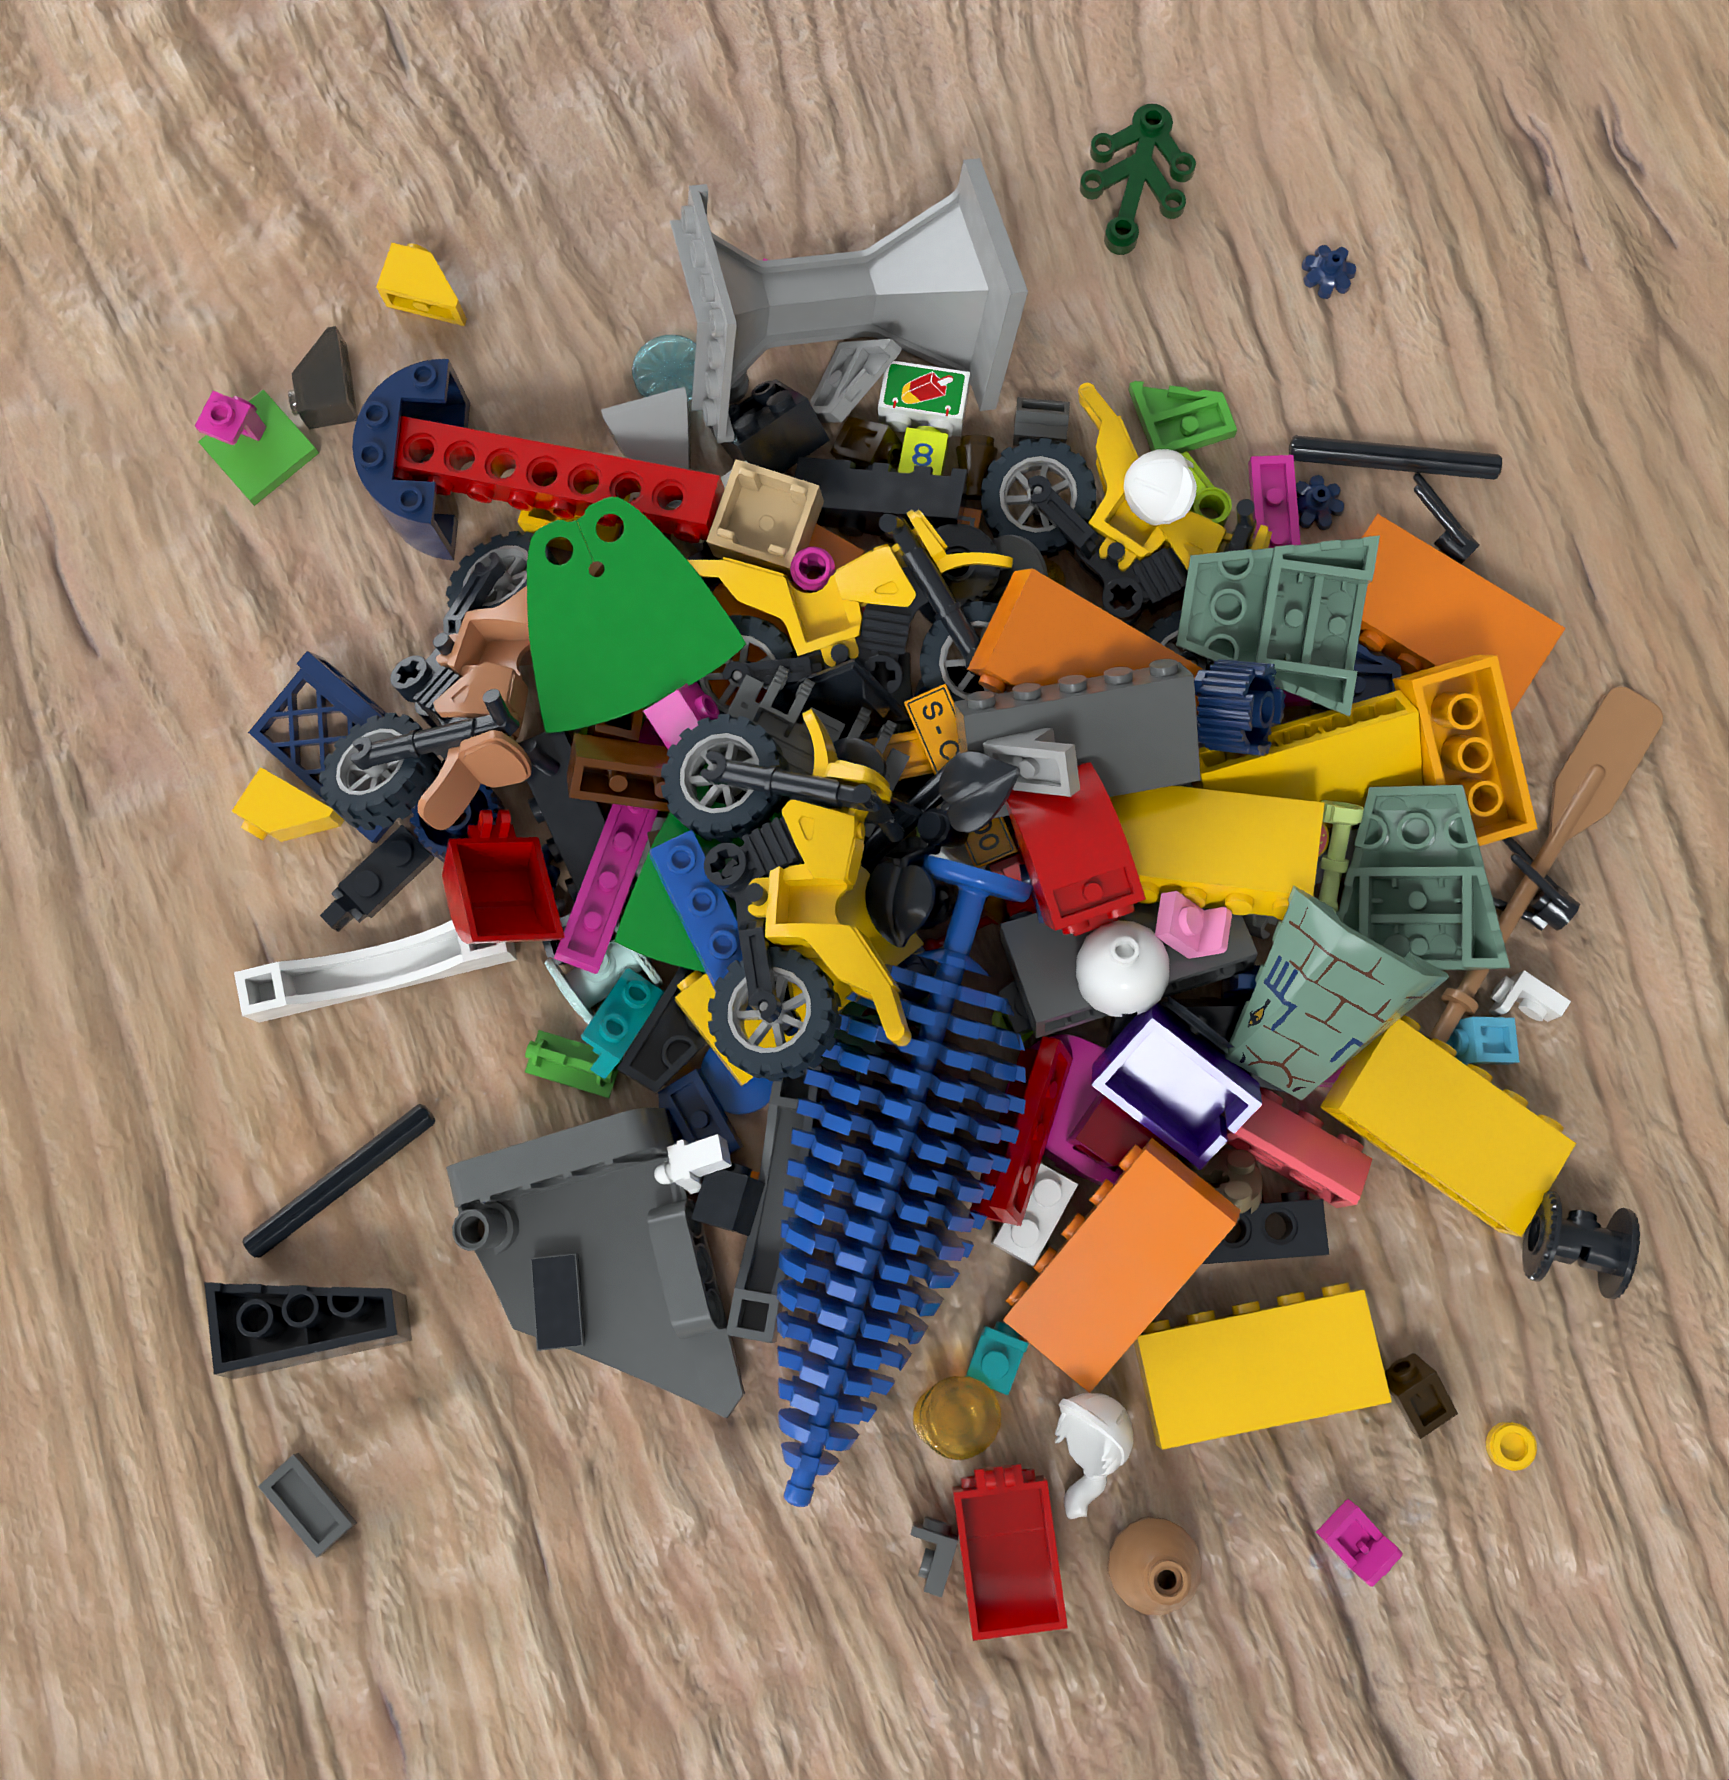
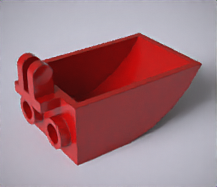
M1091 762L1077 766L1080 790L1071 797L1012 790L1005 802L1044 923L1055 931L1061 929L1064 935L1072 933L1073 936H1077L1097 929L1102 925L1119 921L1118 917L1135 911L1134 903L1146 900L1119 818Z
M508 809L498 810L495 825H492V811L481 810L478 825H468L467 833L469 838L449 839L442 879L455 930L461 941L466 944L564 939L565 936L539 838L516 837L513 824H510L511 816Z
M1021 1463L974 1469L975 1475L960 1478L961 1486L952 1487L973 1641L1068 1629L1047 1479L1044 1475L1035 1476L1033 1468L1022 1469Z

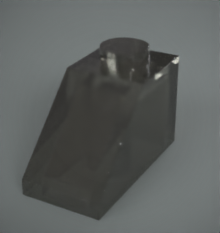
M336 326L327 327L291 373L294 390L288 391L290 408L294 416L299 415L309 430L354 422L358 418L347 344Z

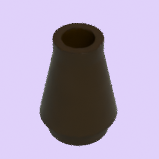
M965 435L960 438V446L956 447L959 469H967V500H981L982 482L988 475L990 464L993 460H996L998 449L994 447L993 437Z

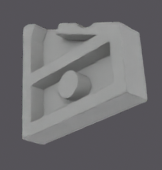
M892 339L839 342L810 401L820 423L842 422L897 358L902 348Z

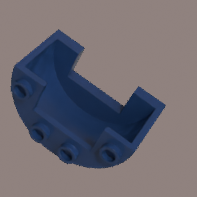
M433 359L404 367L386 378L370 394L362 406L355 424L352 445L353 458L358 475L366 490L387 521L404 541L424 554L454 561L458 520L452 514H434L437 494L436 482L394 480L401 416L468 428L470 401L449 359Z

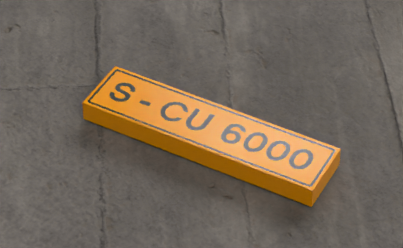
M946 684L904 702L934 774L960 752L954 700ZM1004 817L993 818L982 829L969 833L964 843L974 867L977 868L1018 852Z

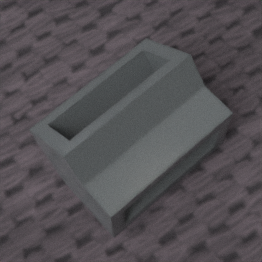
M1017 397L1013 445L1019 446L1020 441L1030 439L1031 443L1039 442L1040 438L1051 439L1052 443L1058 445L1060 442L1066 444L1070 402Z

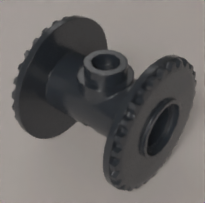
M957 523L940 526L935 529L948 546V549L945 550L947 555L970 552L999 554L995 544L988 535L973 526ZM969 565L955 568L941 575L957 602L961 600L964 604L981 601L991 593L998 581L1000 567ZM930 602L919 609L922 616L933 624L936 621L934 616L937 614Z
M1547 1191L1544 1193L1541 1205L1525 1230L1522 1247V1265L1525 1276L1532 1281L1539 1282L1548 1273L1553 1260L1570 1265L1577 1260L1580 1267L1597 1271L1599 1290L1604 1298H1620L1624 1294L1625 1289L1628 1288L1637 1264L1640 1245L1638 1217H1636V1213L1632 1210L1620 1208L1613 1214L1606 1228H1602L1600 1223L1597 1222V1215L1589 1211L1572 1210L1568 1212V1218L1564 1219L1562 1218V1205L1559 1194L1555 1191Z

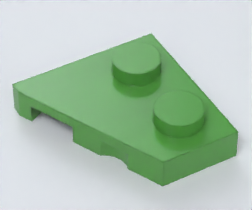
M1134 381L1129 384L1128 391L1151 451L1169 449L1184 453L1233 438L1236 435L1237 427L1223 392L1209 390L1194 392L1186 387L1169 385L1168 390L1143 387L1144 382Z

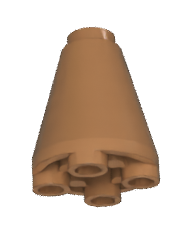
M1145 1516L1138 1521L1130 1523L1116 1536L1109 1551L1107 1571L1114 1590L1127 1606L1143 1614L1163 1616L1180 1610L1194 1597L1201 1582L1202 1559L1196 1542L1181 1526L1164 1518ZM1163 1570L1173 1572L1166 1578L1167 1586L1157 1582V1577Z

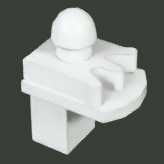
M717 1134L691 1144L685 1140L677 1141V1144L667 1147L669 1162L664 1161L659 1164L654 1171L656 1181L661 1184L675 1182L688 1190L690 1194L699 1192L704 1175L732 1166L727 1140Z

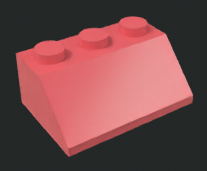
M1260 1087L1262 1105L1235 1134L1227 1129L1228 1141L1226 1144L1236 1150L1242 1149L1252 1153L1255 1161L1318 1198L1323 1199V1201L1335 1208L1357 1205L1372 1162V1158L1362 1153L1364 1146L1344 1134H1339L1337 1138L1321 1129L1324 1123L1320 1119L1302 1110H1299L1298 1114L1291 1112L1281 1106L1284 1100L1280 1096L1266 1088Z

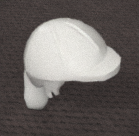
M1156 449L1139 457L1131 464L1124 479L1125 499L1131 511L1141 520L1155 526L1170 524L1185 517L1196 497L1197 484L1192 471L1188 468H1193V463L1188 461L1179 452L1169 449Z
M1082 1393L1069 1399L1063 1398L1059 1403L1061 1415L1055 1432L1057 1436L1055 1443H1060L1066 1438L1070 1455L1083 1468L1084 1473L1083 1477L1071 1485L1065 1493L1063 1503L1068 1519L1087 1517L1088 1505L1104 1491L1107 1476L1127 1461L1133 1447V1428L1126 1409L1118 1401L1102 1393Z

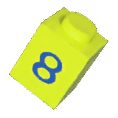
M919 426L916 429L906 427L898 472L911 473L914 471V466H929L933 468V475L943 476L948 451V434L941 433L938 429L931 426Z

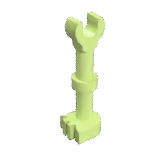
M1321 800V802L1325 803L1322 821L1333 824L1328 853L1323 855L1320 867L1324 869L1318 899L1331 906L1336 913L1338 911L1337 897L1342 873L1347 872L1349 860L1345 859L1351 826L1362 822L1364 807L1347 802Z

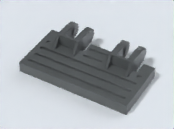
M781 665L779 666L761 704L755 701L764 683L746 674L727 714H730L734 719L743 716L750 719L755 725L759 724L782 749V756L787 760L789 771L812 775L814 769L812 738L805 721L802 725L796 721L815 682L806 678L800 684L795 694L796 699L788 715L772 708V705L779 691L786 684L789 669ZM811 707L810 709L815 712L825 726L832 743L837 741L846 724ZM864 707L861 708L847 738H859L861 732L866 729L871 719L870 710ZM887 720L886 724L882 725L874 745L881 754H883L897 726L896 723ZM894 748L891 749L885 761L887 772L884 777L889 782L892 792L910 756ZM738 749L735 761L744 762L752 756L748 752ZM726 751L721 752V754L724 757L726 755ZM864 823L865 838H870L876 825Z

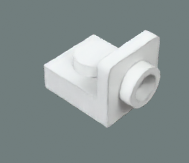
M1524 970L1511 978L1505 976L1501 979L1490 998L1495 1000V1003L1489 1010V1013L1499 1017L1507 1013L1515 1001L1520 1003L1518 1008L1525 1015L1537 1021H1543L1544 1019L1548 1022L1561 1017L1571 1001Z

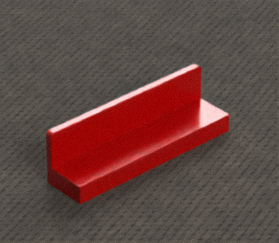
M1042 1037L1039 1050L1025 1048V1051H1020L1017 1065L1025 1067L1026 1083L1015 1080V1082L1011 1081L1007 1093L1024 1098L1026 1100L1024 1114L1008 1110V1113L1001 1112L998 1120L999 1123L1019 1129L1017 1141L1014 1144L1000 1139L999 1144L991 1143L989 1148L990 1152L1004 1155L1010 1158L1011 1161L1006 1173L991 1169L990 1174L981 1173L980 1181L994 1184L996 1188L994 1189L991 1201L982 1198L980 1203H972L970 1208L971 1210L985 1213L987 1220L1016 1226L1022 1225L1073 1057L1060 1039Z

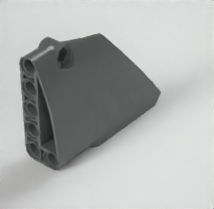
M638 1108L621 1112L446 1167L455 1208H458L459 1212L452 1226V1235L455 1243L464 1250L475 1251L514 1330L536 1337L530 1258L577 1253L585 1346L565 1349L646 1381L724 1418H728L744 1396L745 1391L731 1336L726 1335L728 1323L702 1222L691 1219L696 1203L688 1198L686 1189L675 1182L661 1184L656 1181L654 1171L659 1164L664 1161L669 1162L667 1147L675 1145L666 1108ZM480 1220L483 1221L485 1226V1233L483 1238H481L478 1233V1224Z

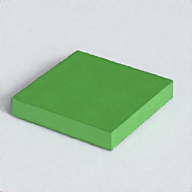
M264 390L248 401L257 408V415L266 425L260 441L242 434L235 445L227 444L208 435L198 441L254 506L319 454L314 445Z

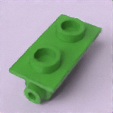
M539 1030L536 1040H531L526 1049L525 1057L529 1058L525 1073L610 1099L618 1074L617 1067L623 1057L604 1080L590 1070L599 1056L592 1051L594 1047Z

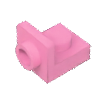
M1177 891L1162 893L1155 936L1188 959L1221 954L1226 952L1228 947L1232 911L1226 907L1203 910Z

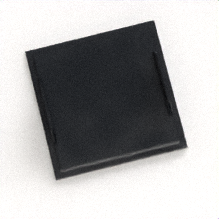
M856 658L784 686V689L796 699L795 694L800 684L806 678L815 682L800 713L801 723L803 724L804 722L802 713L810 710L812 707L846 724L839 739L847 738L862 707L871 711V719L866 729L860 735L881 728L883 724H886L887 720L895 723L909 717L907 711Z

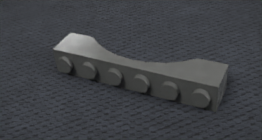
M822 1066L814 1068V1070L825 1072ZM807 1069L803 1070L804 1075L792 1079L787 1076L783 1077L782 1081H773L758 1179V1181L765 1183L750 1236H747L734 1288L726 1335L767 1343L777 1342V1315L783 1309V1305L777 1299V1284L782 1280H788V1275L779 1268V1252L785 1248H794L793 1245L785 1241V1238L781 1237V1219L788 1220V1217L799 1218L794 1213L793 1208L783 1206L784 1188L795 1191L796 1186L805 1187L803 1179L787 1175L788 1158L804 1161V1157H810L811 1149L791 1144L792 1127L812 1132V1128L816 1127L817 1119L796 1113L798 1098L801 1097L820 1103L823 1089L803 1082Z

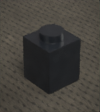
M731 1163L732 1166L704 1175L691 1219L750 1236L765 1183L750 1177L751 1168Z

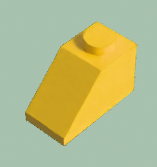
M391 243L376 286L386 307L465 326L467 318L432 253L426 248L413 243L407 244V246Z
M261 767L232 809L234 814L244 820L240 828L264 841L267 835H270L283 842L337 828L344 822V819L329 806Z

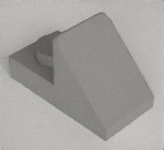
M1043 728L990 739L983 743L984 754L1002 762L1015 765L1020 769L1013 790L1071 797L1080 790L1075 745L1055 743L1053 728Z

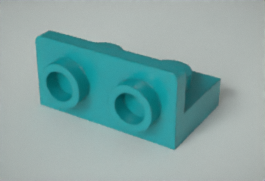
M629 968L623 972L581 1034L582 1040L594 1047L592 1051L599 1055L590 1070L604 1080L621 1060L664 991Z

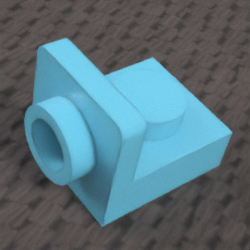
M1469 1017L1460 1019L1446 1043L1457 1051L1455 1058L1465 1065H1509L1520 1062L1515 1018Z

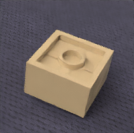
M735 459L706 541L712 554L721 559L726 557L788 575L787 578L794 582L790 571L792 559L796 553L808 547L824 503L820 486Z

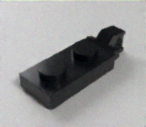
M401 825L338 884L339 887L332 892L336 900L321 913L320 917L337 932L345 927L353 918L360 923L367 917H374L428 866L435 857Z

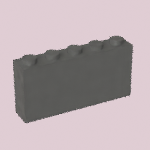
M1173 659L1155 660L1149 664L1148 668L1136 670L1128 667H1114L1104 671L1102 676L1086 678L1083 675H1069L1060 678L1057 684L1041 686L1037 683H1023L1013 687L1012 692L995 694L991 691H978L967 695L966 700L954 702L960 754L970 751L984 754L983 743L987 740L1043 728H1053L1055 743L1075 745L1077 766L1091 762L1109 797L1201 781L1194 675L1180 662ZM1006 804L1003 805L994 818L1009 816Z
M1160 902L1151 904L1134 903L1135 911L1118 917L1119 921H1134L1150 928L1155 933ZM1024 911L1012 915L1005 923L1000 924V935L1004 952L1035 1037L1045 1036L1108 1016L1094 1009L1082 997L1076 978L1077 955L1086 937L1094 930L1077 936H1073L1072 933L1064 935L1061 929L1055 931L1046 926L1045 923H1039L1036 913L1032 914L1030 911ZM1232 914L1228 947L1224 953L1188 959L1163 942L1169 956V981L1162 998L1253 970L1258 952L1242 915Z

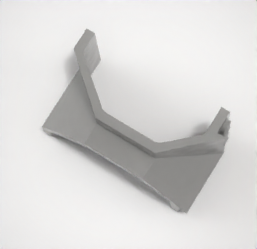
M980 158L963 160L959 183L952 194L865 250L767 261L753 258L712 233L707 220V184L689 186L688 205L681 207V219L670 220L697 320L691 411L703 410L705 425L707 427L713 426L717 443L734 441V432L728 414L731 386L766 350L779 346L859 337L892 339L903 351L936 366L970 372L969 383L972 386L979 410L996 409L1028 290Z

